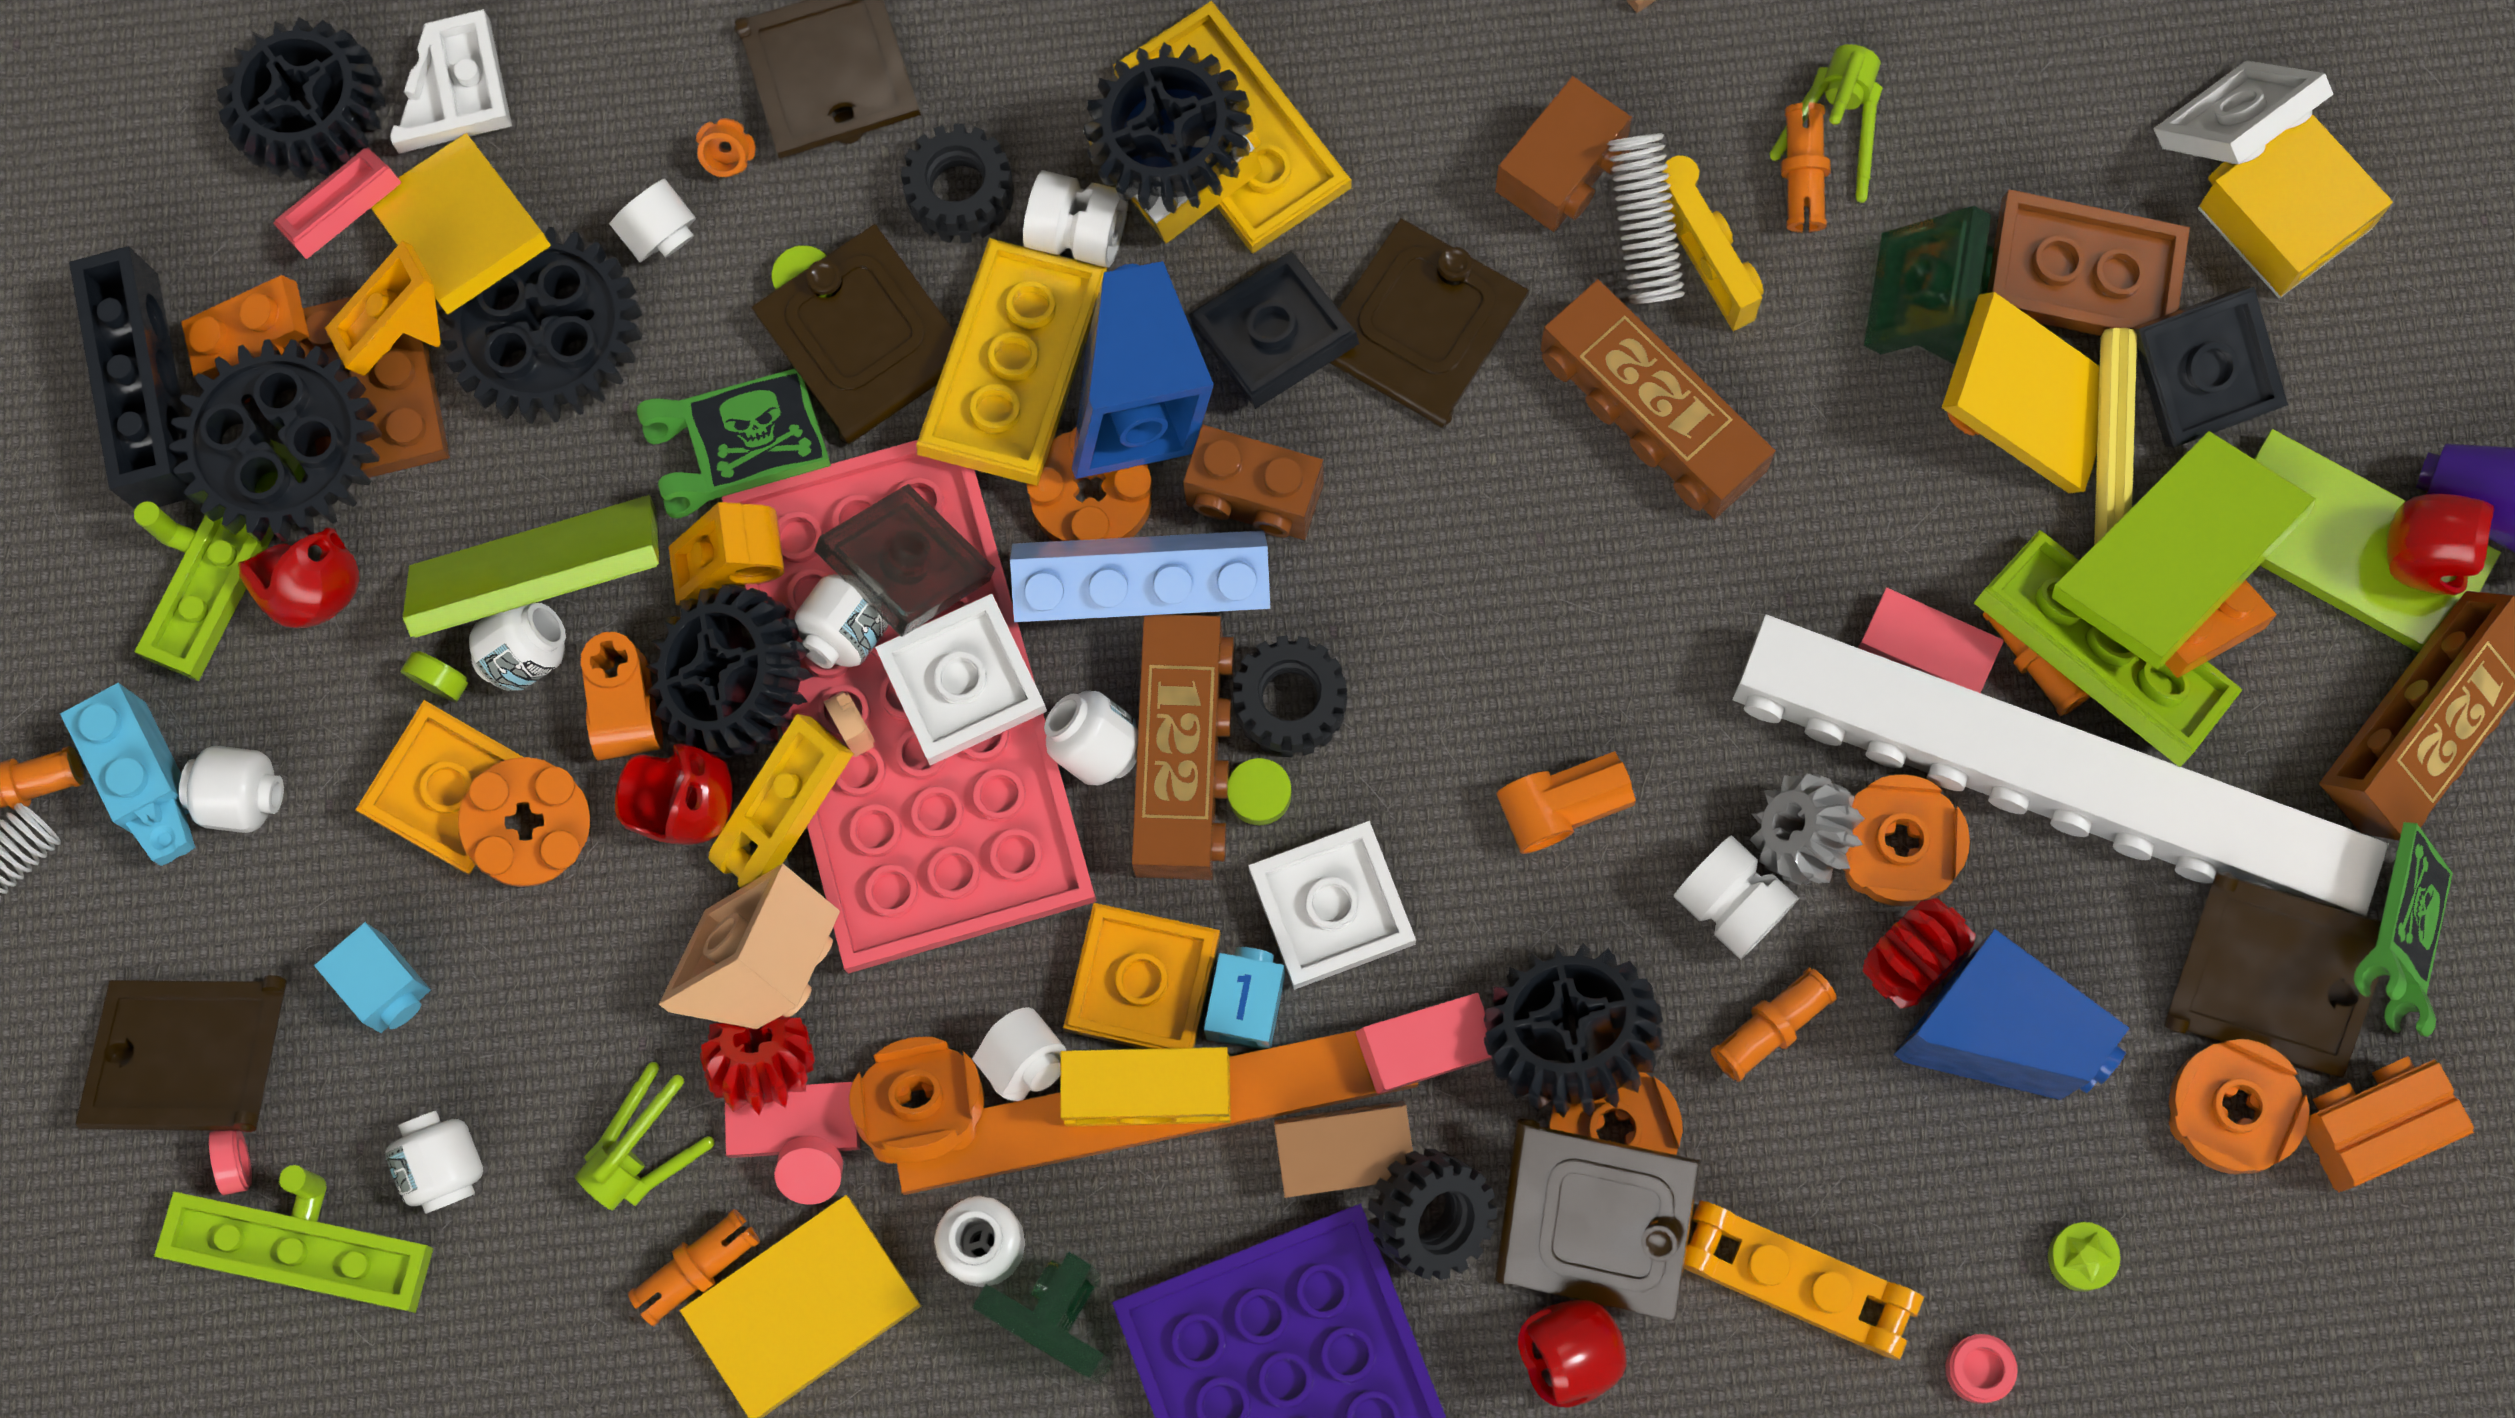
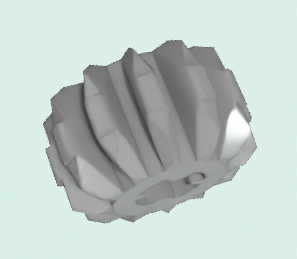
M1807 773L1804 778L1796 775H1784L1781 791L1776 789L1764 790L1768 802L1765 811L1752 813V816L1761 824V829L1750 839L1757 849L1762 850L1759 862L1764 864L1768 870L1782 875L1784 880L1797 885L1802 883L1807 885L1809 881L1818 884L1822 882L1830 883L1833 868L1838 870L1851 869L1846 856L1849 847L1853 848L1863 845L1859 838L1853 834V830L1865 819L1857 809L1852 808L1855 797L1846 788L1831 783V779L1819 774L1811 775Z

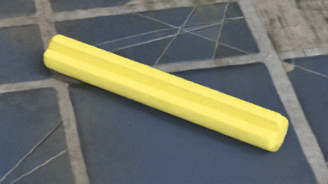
M2128 328L2106 329L2100 338L2094 545L2132 508L2137 334L2135 330Z

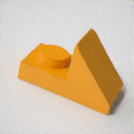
M403 240L325 327L346 369L365 376L379 359L391 349L403 333L434 347L441 345L434 285L413 246Z

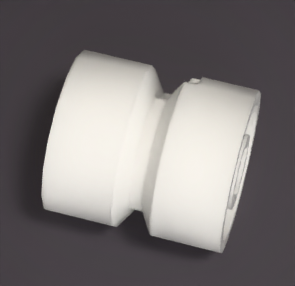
M1042 170L1035 180L1026 209L1023 227L1024 247L1055 255H1060L1068 248L1071 249L1075 260L1109 268L1115 259L1122 239L1128 201L1122 200L1114 187L1092 182L1084 190L1080 188L1077 178Z
M1731 835L1694 870L1673 897L1699 921L1712 919L1716 923L1714 935L1741 960L1771 931L1799 898L1773 873L1760 876L1756 872L1758 859Z

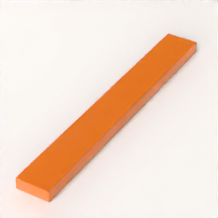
M1358 1030L1231 1056V1123L1066 1127L1064 1120L1061 1119V1092L983 1108L982 1115L976 1124V1137L965 1149L950 1151L940 1157L927 1161L897 1162L901 1191L904 1195L1402 1091L1418 1087V1082L1377 1095L1355 1033Z

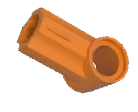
M1615 751L1550 775L1549 771H1542L1522 777L1504 786L1496 793L1522 854L1536 852L1552 846L1574 833L1573 829L1630 808L1636 802L1630 777Z

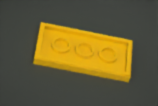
M1212 0L1140 47L1147 51L1150 59L1159 58V50L1163 42L1171 45L1175 58H1179L1188 44L1196 49L1199 62L1212 53L1219 60L1221 65L1220 72L1229 69L1233 71L1239 83L1236 90L1246 92L1250 106L1244 113L1251 116L1253 130L1262 144L1255 151L1263 171L1233 194L1221 200L1222 202L1216 207L1252 254L1351 189L1350 177ZM1138 49L1120 61L1126 63L1129 68L1139 64L1136 58ZM1115 63V64L1113 65V67H1114V73H1115V75L1117 76V78L1119 79V76H1118V74H1117V72H1116V70H1115V65H1116V63Z
M989 238L916 444L917 455L1038 486L1091 328L1103 274L1107 272V268Z

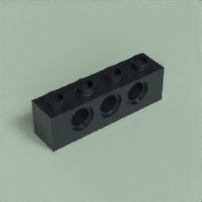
M130 246L70 261L69 266L109 490L134 509L140 503L146 501L153 502L158 507L188 500L189 498L185 495L184 491L191 482H183L173 471L185 459L179 458L169 449V444L186 438V435L182 434L171 424L172 419L185 416L182 401L180 400V389L159 275Z

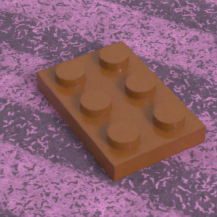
M2008 189L2001 199L1987 293L1996 292L2041 324L2102 336L2104 330L2110 328L2130 329L2179 310L2190 227Z
M352 297L303 308L309 337L298 343L304 349L305 357L315 346H318L329 357L328 364L338 358L340 359L325 327ZM403 333L391 349L379 359L365 376L350 370L347 377L356 376L367 389L360 398H369L375 405L377 412L366 420L374 422L382 433L381 437L365 442L366 445L372 447L380 456L378 462L361 463L360 469L368 478L450 458L428 343ZM323 436L315 440L317 456L323 454L328 449L331 443V436Z

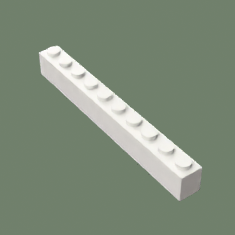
M1767 614L1757 632L1732 699L1744 704V711L1759 720L1770 723H1779L1781 719L1806 727L1805 734L1821 743L1838 746L1843 741L1867 750L1866 756L1870 760L1880 765L1891 768H1902L1903 764L1927 772V779L1937 786L1953 791H1963L1965 787L1989 795L1988 801L2001 810L2015 814H2025L2027 810L2051 818V826L2063 833L2077 837H2087L2089 833L2114 842L2113 849L2125 856L2139 860H2150L2152 856L2176 865L2175 871L2179 875L2200 883H2213L2216 871L2229 872L2233 876L2248 882L2366 916L2389 843L2183 767H2178L2172 763Z

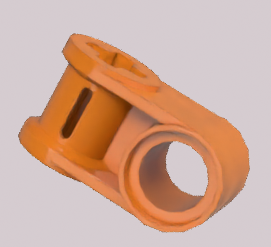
M603 632L594 636L586 643L581 653L580 665L587 702V730L597 761L662 749L663 730L661 718L654 715L658 706L654 696L647 692L653 686L651 670L646 667L649 665L647 658L626 636L620 633ZM621 655L627 662L618 665V675L611 678L605 670L612 669L615 665L614 657Z

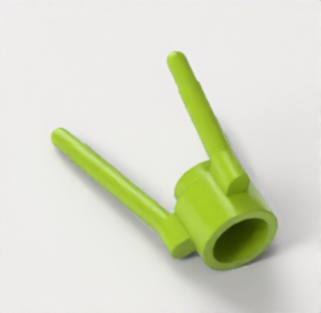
M1845 44L1834 50L1829 67L1818 68L1813 85L1801 102L1803 103V124L1807 119V112H1809V102L1817 103L1823 93H1826V99L1833 105L1829 116V121L1833 125L1841 122L1846 109L1852 110L1858 108L1861 104L1863 105L1855 195L1856 200L1859 203H1863L1868 197L1876 108L1883 89L1881 85L1875 82L1881 62L1873 51L1859 45ZM1787 125L1770 151L1769 155L1773 161L1779 160L1787 149Z
M650 1062L646 1066L600 1140L584 1156V1159L587 1161L586 1164L574 1176L577 1182L594 1199L612 1211L624 1198L636 1206L652 1188L695 1161L696 1158L710 1150L715 1144L712 1137H704L644 1177L640 1178L638 1176L645 1165L631 1150L684 1084L682 1076L674 1075L621 1140L617 1141L659 1072V1065L656 1062Z

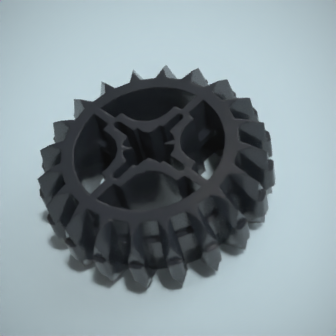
M298 17L291 31H288L283 24L274 20L272 36L264 38L262 35L252 31V40L255 46L249 51L234 48V57L239 62V65L221 68L223 79L228 85L216 90L218 101L224 107L218 113L221 123L230 135L229 140L238 151H243L244 155L253 165L259 168L266 165L272 174L280 178L290 169L295 177L305 181L312 166H315L320 174L329 177L331 161L338 158L340 162L345 164L351 159L348 151L353 146L363 149L369 148V140L365 136L364 131L381 130V120L375 112L386 108L385 97L380 91V88L384 86L382 75L373 65L374 60L365 47H361L352 34L344 29L336 32L333 26L326 23L323 19L312 28L308 21ZM293 88H297L311 106L310 110H306L292 92Z
M1163 42L1159 50V58L1150 59L1147 51L1139 47L1136 54L1139 64L1129 68L1126 63L1117 60L1115 70L1119 79L1115 82L1110 79L1099 78L1098 88L1104 98L1088 100L1087 110L1090 116L1095 119L1084 124V134L1088 141L1093 142L1087 150L1088 156L1093 165L1101 166L1098 174L1102 182L1108 186L1117 183L1116 192L1126 202L1138 194V201L1141 207L1150 211L1158 198L1161 197L1166 211L1174 214L1178 206V197L1186 196L1192 207L1199 208L1201 197L1198 192L1207 187L1212 194L1221 196L1223 188L1218 176L1222 174L1227 177L1238 178L1240 169L1233 157L1249 156L1251 148L1248 140L1243 137L1253 130L1251 116L1244 113L1250 106L1245 91L1236 90L1239 83L1234 72L1230 71V69L1220 72L1221 65L1219 60L1212 53L1199 62L1196 49L1188 44L1179 58H1175L1171 45ZM1165 90H1188L1204 98L1198 100L1196 96L1184 99L1173 98ZM1146 99L1144 110L1137 117L1128 120L1127 127L1124 128L1125 122L1133 109ZM1162 109L1166 110L1170 122H1174L1175 130L1173 134L1177 143L1176 147H1172L1167 134H1164ZM1215 126L1212 137L1207 145L1191 159L1190 153L1193 145L1204 136L1210 135L1209 128ZM1140 155L1142 160L1155 156L1163 157L1172 164V167H1150L1140 164L1131 158Z
M734 584L722 585L720 590L716 588L700 589L698 600L692 598L680 600L681 617L663 618L669 631L666 639L660 638L652 641L661 650L659 661L646 666L652 673L658 674V682L647 691L655 699L662 700L654 715L661 718L663 722L670 723L668 734L674 736L677 740L686 741V745L694 746L708 753L712 752L713 755L718 757L730 758L731 756H737V754L750 755L758 753L760 743L769 745L779 742L777 726L788 727L793 721L790 712L792 704L800 705L808 702L798 692L800 681L813 677L807 669L801 668V660L811 651L805 648L802 642L797 641L799 631L795 620L789 619L791 609L787 608L782 602L772 600V597L768 596L764 591L754 588L747 590L745 587ZM741 623L750 632L756 646L755 649H751L749 638L742 635ZM704 693H707L709 704L711 706H716L718 719L709 709L704 698Z
M1584 943L1581 944L1575 956H1566L1564 950L1556 944L1552 953L1553 959L1543 962L1539 957L1531 953L1528 960L1530 970L1523 972L1509 967L1507 975L1509 987H1494L1492 995L1494 1007L1485 1009L1484 1022L1488 1032L1485 1033L1484 1044L1487 1054L1492 1057L1491 1063L1495 1075L1500 1078V1081L1506 1080L1509 1092L1516 1099L1528 1094L1530 1105L1537 1112L1552 1100L1556 1112L1563 1118L1569 1111L1571 1104H1581L1582 1110L1591 1117L1595 1108L1594 1101L1604 1098L1607 1103L1617 1108L1620 1101L1619 1088L1622 1087L1638 1093L1641 1086L1639 1073H1654L1656 1065L1654 1052L1661 1050L1663 1045V1034L1660 1028V1023L1663 1021L1661 1007L1654 1000L1652 985L1648 982L1647 978L1639 979L1637 968L1633 966L1631 960L1617 965L1616 956L1612 954L1609 948L1593 959L1590 949ZM1570 1015H1574L1577 1026L1578 1044L1576 1045L1572 1044L1570 1036ZM1548 1060H1558L1564 1063H1556Z

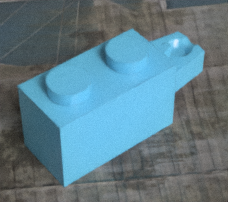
M116 683L60 713L112 821L132 833L153 862L163 866L196 848L186 818L189 810L181 806L179 799L181 772L145 701L121 684Z

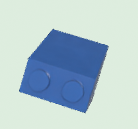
M1163 261L1145 265L1126 264L1103 274L1086 346L1072 461V471L1075 479L1193 454L1214 384Z
M1994 929L1967 955L1893 1055L1904 1063L2062 1100L2078 1089L2088 1093L2097 1082L2103 1084L2109 1078L2126 1054L2117 1045L2127 1033L2129 1027Z

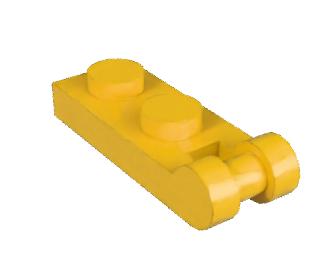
M1678 155L1671 157L1666 161L1668 167L1662 170V173H1667L1670 176L1666 180L1660 181V183H1669L1671 186L1669 189L1657 193L1672 194L1670 199L1662 202L1672 203L1673 207L1663 212H1670L1675 215L1668 222L1676 224L1673 229L1674 233L1677 234V238L1732 331H1735L1755 321L1762 300L1761 295H1763L1761 279L1749 262L1742 263L1731 246L1733 244V236L1727 221L1719 211L1711 212L1697 189L1696 185L1699 178L1697 164L1687 156Z
M796 714L726 823L721 834H719L712 845L708 857L710 862L725 874L733 873L737 876V884L740 889L783 864L854 753L812 717ZM751 840L758 845L753 855L750 854L751 847L749 843Z

